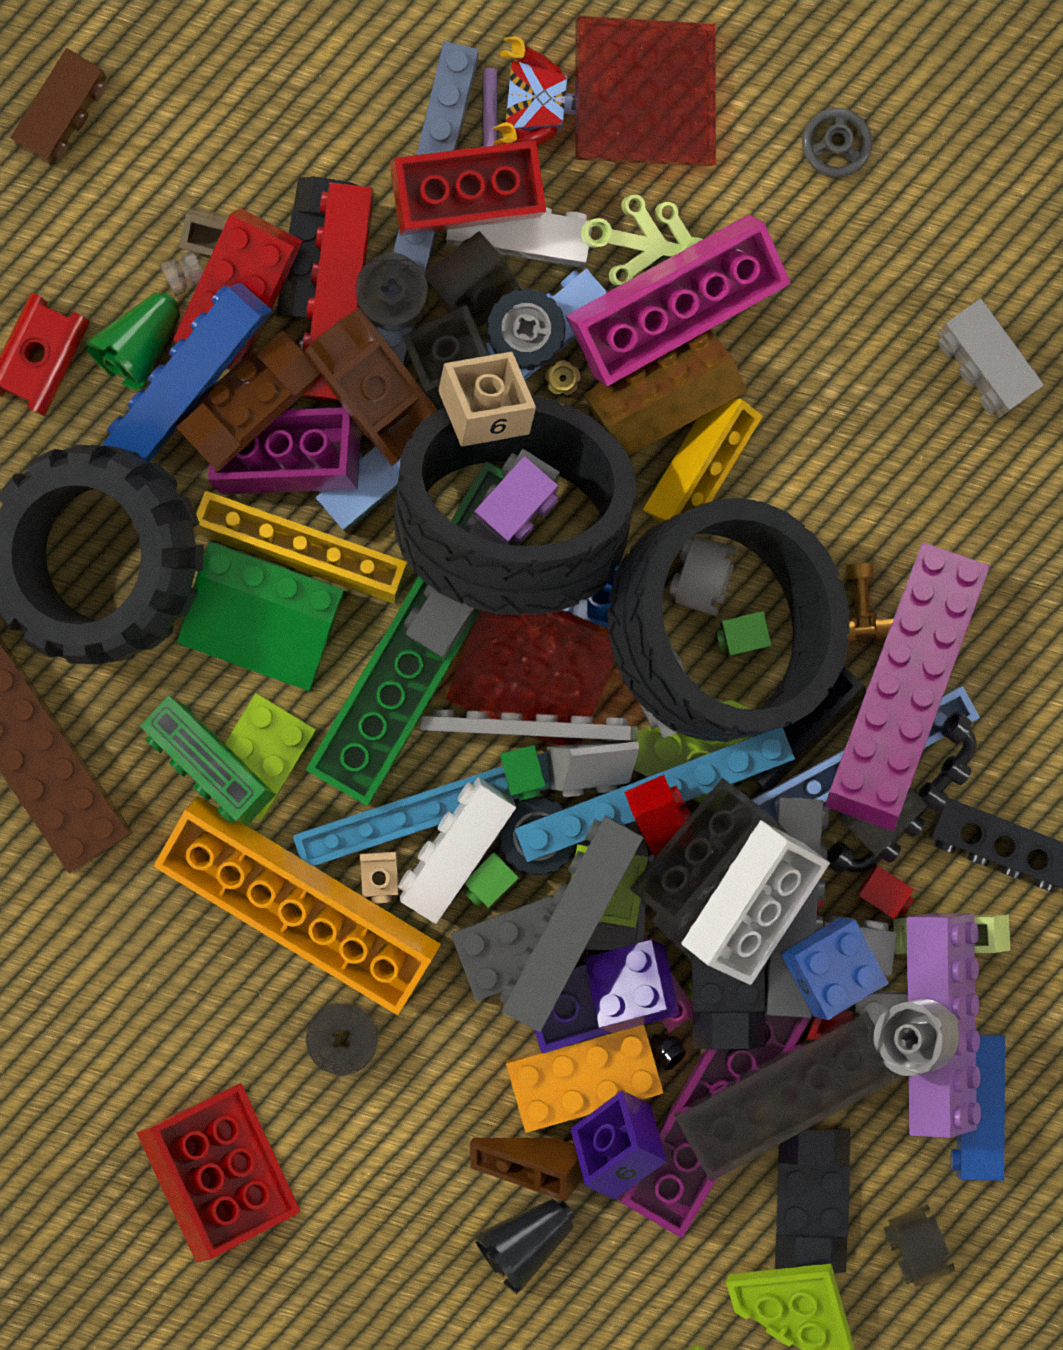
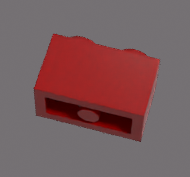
M664 774L624 792L632 814L655 860L695 843L690 828L696 826L688 807L680 808L685 805L677 785L670 788Z

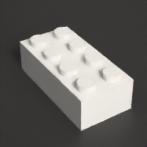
M760 820L681 944L708 966L751 985L830 862L803 842Z

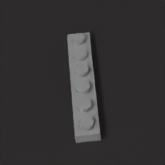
M432 709V716H421L420 730L629 741H637L638 727L628 726V719L606 718V725L592 724L593 717L571 716V723L557 722L558 715L536 714V721H523V714L501 713V720L488 719V712L467 711V718L453 717L454 710Z

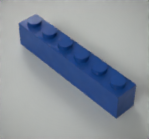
M241 282L230 287L227 285L221 287L211 300L214 306L208 313L202 312L192 322L190 328L193 332L186 340L184 338L180 339L169 352L172 358L165 366L163 364L159 365L149 376L148 380L151 384L145 392L140 390L129 401L127 406L131 409L125 417L119 416L108 427L107 432L110 435L103 445L138 452L143 460L150 463L177 430L176 425L190 414L200 401L199 399L216 382L272 313V310Z

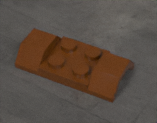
M360 307L337 321L304 350L305 354L324 377V382L365 436L370 438L390 466H393L400 460L407 440H412L414 436L412 435L413 431L425 418L438 411Z
M280 331L256 354L251 351L199 399L202 403L176 425V428L218 472L323 376L304 352L283 331Z

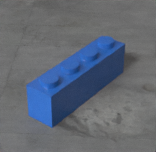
M979 1034L980 1045L976 1052V1067L980 1070V1084L976 1088V1100L980 1105L981 1118L979 1124H977V1130L957 1136V1149H951L950 1154L951 1170L956 1171V1176L961 1180L1004 1181L1005 1036L1001 1034Z

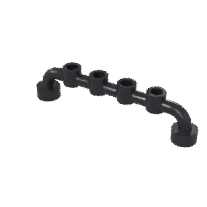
M956 711L944 721L941 734L953 743L962 741V748L956 756H950L945 760L941 767V772L932 782H927L921 787L917 799L912 805L901 810L894 831L888 830L885 834L878 835L871 845V850L859 859H854V850L843 842L835 843L827 852L826 860L830 862L828 865L830 869L836 873H842L845 870L861 873L873 868L881 859L891 863L898 857L901 846L897 841L905 833L910 837L917 836L924 826V820L920 816L928 807L934 811L940 810L948 799L947 793L943 790L952 781L957 785H962L970 777L971 768L967 764L976 753L977 741L975 734L970 730L972 722L969 718Z

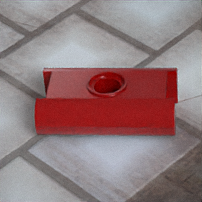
M30 293L0 355V396L3 397L5 391L29 402L28 409L45 417L91 321L75 312L68 318L47 308L48 302L41 296ZM37 347H44L45 355L43 359L32 363L30 358L31 352Z

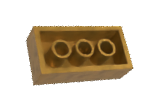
M711 329L609 386L602 382L597 384L592 390L584 393V396L596 421L608 429L610 435L613 434L629 456L747 392V389L734 359Z

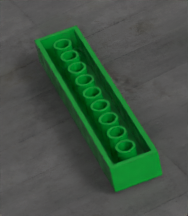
M485 461L451 520L452 523L462 529L465 528L472 515H475V510L482 504V500L491 485L495 484L498 486L504 479L499 468ZM538 514V515L534 518V520L532 521V523H531L532 525L535 523V521H536L537 517L539 516V514ZM419 576L306 768V771L366 806H370L483 612V610L476 609L449 654L443 660L408 638L405 634L408 630L404 625L407 617L415 606L421 609L428 599L423 594L428 584Z

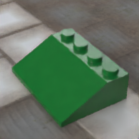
M209 541L203 557V571L198 572L193 587L197 589L198 594L187 616L184 617L177 644L310 692L346 592L341 588Z

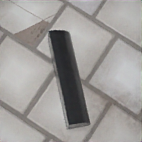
M844 666L833 688L829 687L828 695L814 711L792 724L790 722L788 726L783 727L795 760L751 777L765 792L775 787L864 699L866 694L864 685Z

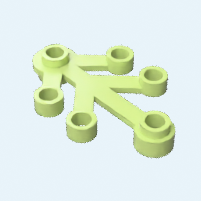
M636 194L625 197L621 207L624 214L635 219L645 236L613 230L610 224L602 218L591 219L584 223L581 229V238L589 247H602L608 243L643 251L625 265H616L610 270L609 279L613 285L620 286L633 279V276L661 256L672 257L703 240L699 237H691L679 218L678 208L674 203L664 202L658 204L654 215L659 223L668 225L678 244L664 239L647 212L644 199ZM631 199L636 200L638 203L636 212L631 211L629 208ZM665 206L671 211V216L668 220L662 215V209ZM592 227L597 228L599 231V236L596 240H593L589 235ZM619 269H622L626 275L623 282L618 281L616 277Z

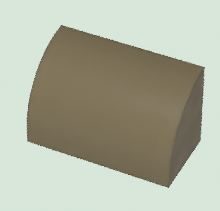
M193 207L185 215L179 248L211 256L229 216Z

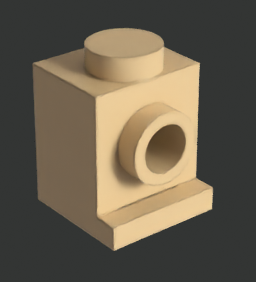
M397 852L360 854L362 896H370V901L373 903L392 902V895H399ZM377 871H381L386 875V881L382 885H377L373 881V874Z

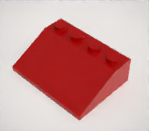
M242 1083L136 1132L196 1262L211 1260L301 1212Z

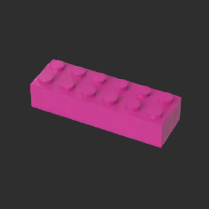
M748 214L565 317L593 376L606 386H609L791 283L765 223Z

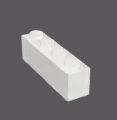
M546 207L547 212L540 218L448 229L446 242L448 246L586 268L589 246L581 238V229L588 220H586L587 215L583 213L566 212V216L552 214V209ZM591 228L590 231H589L590 237H591V233H592V228Z
M480 777L476 779L473 785L471 783L465 785L457 800L460 804L454 813H446L437 828L440 833L434 842H426L418 855V859L421 861L413 872L408 870L398 884V888L401 889L399 891L400 902L435 924L439 921L516 809L514 799Z

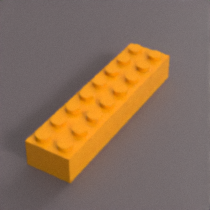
M197 796L184 810L153 867L384 1008L399 1015L441 944L250 827L237 821L233 824L229 823L218 813L217 807Z

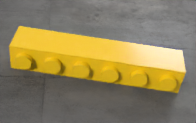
M208 491L204 492L196 513L200 523L194 527L195 534L395 604L406 574V561Z

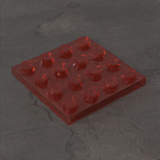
M578 16L575 19V160L691 166L715 165V24Z
M480 610L446 700L473 711L488 712V717L501 720V713L523 714V721H536V714L558 715L557 722L571 723V716L592 717L615 662L608 628L564 610L537 615L523 613V616L494 614ZM536 736L557 746L578 744L583 739Z

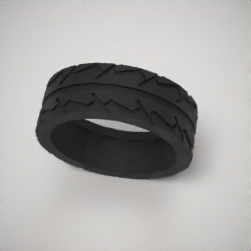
M531 395L536 410L530 434L461 447L446 408L443 407L425 418L413 431L412 435L414 436L412 440H407L400 459L394 530L403 557L414 572H417L419 577L438 593L461 604L465 602L469 607L494 614L523 616V613L537 615L558 612L577 605L579 600H587L599 592L617 572L614 570L616 566L621 565L636 497L634 469L626 450L613 434L610 435L608 429L589 415L566 404L562 406L558 401ZM524 449L559 471L561 477L575 484L591 499L600 513L601 519L582 534L560 543L542 546H512L483 539L455 525L435 507L427 492L437 481L453 471L470 465L485 463V461L506 462L512 453L518 456L521 450Z
M728 498L702 504L673 516L669 520L667 519L647 530L630 547V554L626 553L621 565L618 567L609 596L611 607H608V635L614 659L620 665L618 669L633 696L646 711L652 713L654 718L671 730L704 741L728 742L786 727L790 722L792 724L813 712L828 695L829 687L833 688L844 666L849 643L846 634H849V606L843 582L837 577L840 574L826 548L812 531L806 529L804 524L785 510L765 502L740 498ZM695 534L719 535L739 542L757 554L772 570L787 599L793 626L792 655L786 674L775 693L755 710L739 709L721 703L703 692L681 668L673 655L665 633L662 611L664 584L671 563L681 547Z

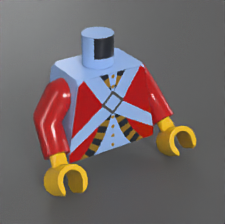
M516 36L504 38V41H508L512 45V52L507 50L500 51V56L503 59L516 58L517 62L512 61L506 122L493 127V130L502 132L503 139L494 141V145L536 140L538 146L554 138L557 132L562 131L564 114L585 116L587 95L566 93L567 76L562 73L559 66L542 53L525 46L521 38Z

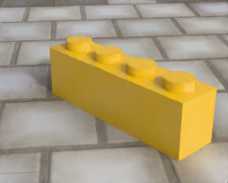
M736 397L699 417L643 510L661 523L680 513L712 502L763 416L745 401Z

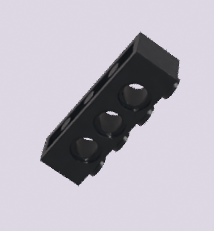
M948 798L945 805L938 810L928 837L936 840L934 847L952 854L958 848L969 853L968 860L985 867L988 866L989 861L1002 866L1001 873L1021 880L1023 874L1036 879L1034 886L1054 893L1056 887L1063 889V842L951 798ZM968 823L974 824L978 830L977 839L970 844L964 842L961 837V830ZM1001 836L1007 837L1011 842L1010 852L1003 857L999 856L994 850L995 841ZM1038 849L1044 855V863L1039 869L1034 870L1029 866L1027 858L1032 850Z

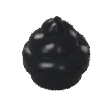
M658 1034L652 1035L650 1044L655 1065L662 1067L665 1071L674 1068L686 1055V1051L682 1047L683 1042L677 1036L666 1034L661 1036Z

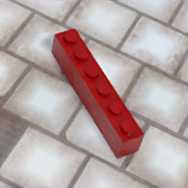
M330 182L329 191L322 192L320 213L325 214L324 227H318L316 234V248L321 249L320 261L313 262L311 283L317 285L315 298L309 297L307 319H312L311 332L304 333L303 352L312 341L337 321L360 307L374 201L372 187ZM324 377L319 379L303 394L305 399L340 403L324 382Z

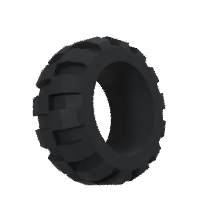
M74 445L72 448L64 450L53 449L32 459L27 467L28 471L24 474H14L0 491V502L3 503L0 509V616L10 630H21L25 634L24 641L26 645L49 658L61 657L71 664L95 665L132 659L135 654L143 650L154 649L173 634L174 626L172 624L178 617L187 616L198 594L197 589L192 588L195 572L203 571L204 544L196 545L193 527L199 525L200 522L190 499L180 497L175 490L177 488V480L158 463H149L143 460L138 452L103 445ZM92 489H98L110 495L123 506L134 522L141 546L140 571L132 592L119 608L99 620L91 619L78 613L61 598L50 578L46 560L47 540L56 517L72 499Z

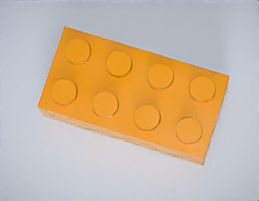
M644 1025L614 1033H606L546 1053H541L540 1050L506 1060L507 1070L525 1133L590 1115L622 1090L641 1100L664 1094Z

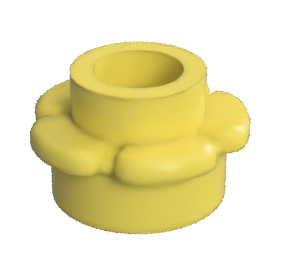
M564 360L556 362L554 366H550L545 376L549 382V390L557 395L561 393L565 395L572 394L578 387L577 382L580 381V372L577 367H573L570 362ZM561 375L566 376V380L564 382L560 381L559 379Z

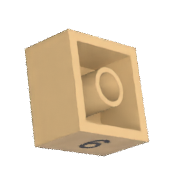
M513 352L444 363L438 391L461 447L530 434L536 406Z

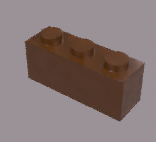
M66 48L10 138L17 146L50 166L53 165L56 159L60 161L69 149L70 143L68 139L73 131H79L85 124L89 115L86 110L93 100L98 101L106 90L107 83L105 80L107 76L104 71Z

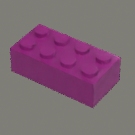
M344 407L285 410L221 470L217 472L209 464L208 481L220 494L358 490L361 429Z

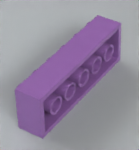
M930 913L907 917L908 1001L931 999L939 1002L955 1014L958 1019L959 1031L957 1051L947 1066L932 1072L909 1076L910 1136L952 1138L977 1130V1124L980 1122L981 1109L976 1100V1088L980 1084V1070L976 1067V1052L979 1049L980 1036L975 1027V1016L979 1012V998L975 994V980L978 977L979 964L974 954V944L978 940V926L974 922V914Z

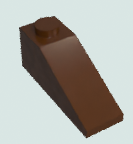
M473 1138L470 1141V1168L567 1202L583 1178L575 1145L556 1138Z

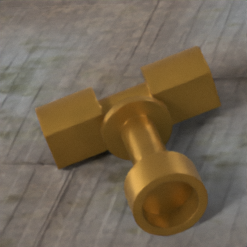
M874 563L845 565L846 580H853L856 611V614H849V634H846L849 643H855L856 639L873 638L874 642L886 641L893 619H877V613H870L868 579L875 578Z

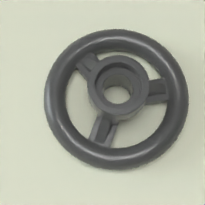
M830 108L819 112L808 122L802 137V148L808 163L816 171L829 177H845L860 170L867 162L872 150V135L866 122L857 113L845 108ZM836 118L835 125L827 130L824 141L813 145V136L816 129L823 122ZM847 121L854 124L861 135L862 146L860 153L851 147L853 133L846 126ZM839 136L843 139L844 144L842 146H835L832 143V138ZM830 151L834 154H842L851 163L842 167H833L823 163L817 155Z

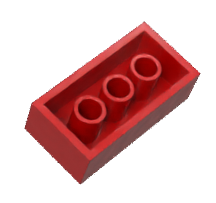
M536 140L397 157L390 163L400 236L540 218L547 212Z
M241 208L232 212L225 223L173 341L177 343L180 339L184 338L186 340L193 332L190 328L192 322L202 312L208 313L214 306V303L211 301L213 296L224 285L230 287L241 282L272 310L303 240ZM267 319L226 369L232 370L253 351Z

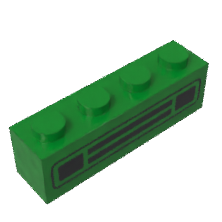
M168 695L141 724L140 727L148 734L145 738L147 743L159 753H162L164 750L172 758L169 764L184 777L189 774L196 781L193 788L206 800H210L212 797L220 805L217 809L218 813L229 823L233 824L237 821L248 826L276 795L180 700Z

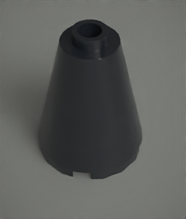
M550 1199L478 1232L473 1238L477 1240L475 1243L494 1272H498L502 1277L506 1275L507 1279L503 1283L514 1294H518L574 1228L571 1220L575 1216L564 1201L557 1203L554 1199Z

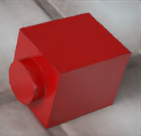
M877 865L871 869L855 894L892 919H895L898 914L904 916L914 901V898L910 896L914 890L913 888Z

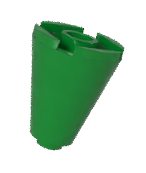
M157 293L151 294L91 337L86 343V346H89L87 352L108 375L113 377L114 374L125 378L121 383L123 386L133 391H140L146 384L180 318V313L177 310L179 304L167 293L162 295Z

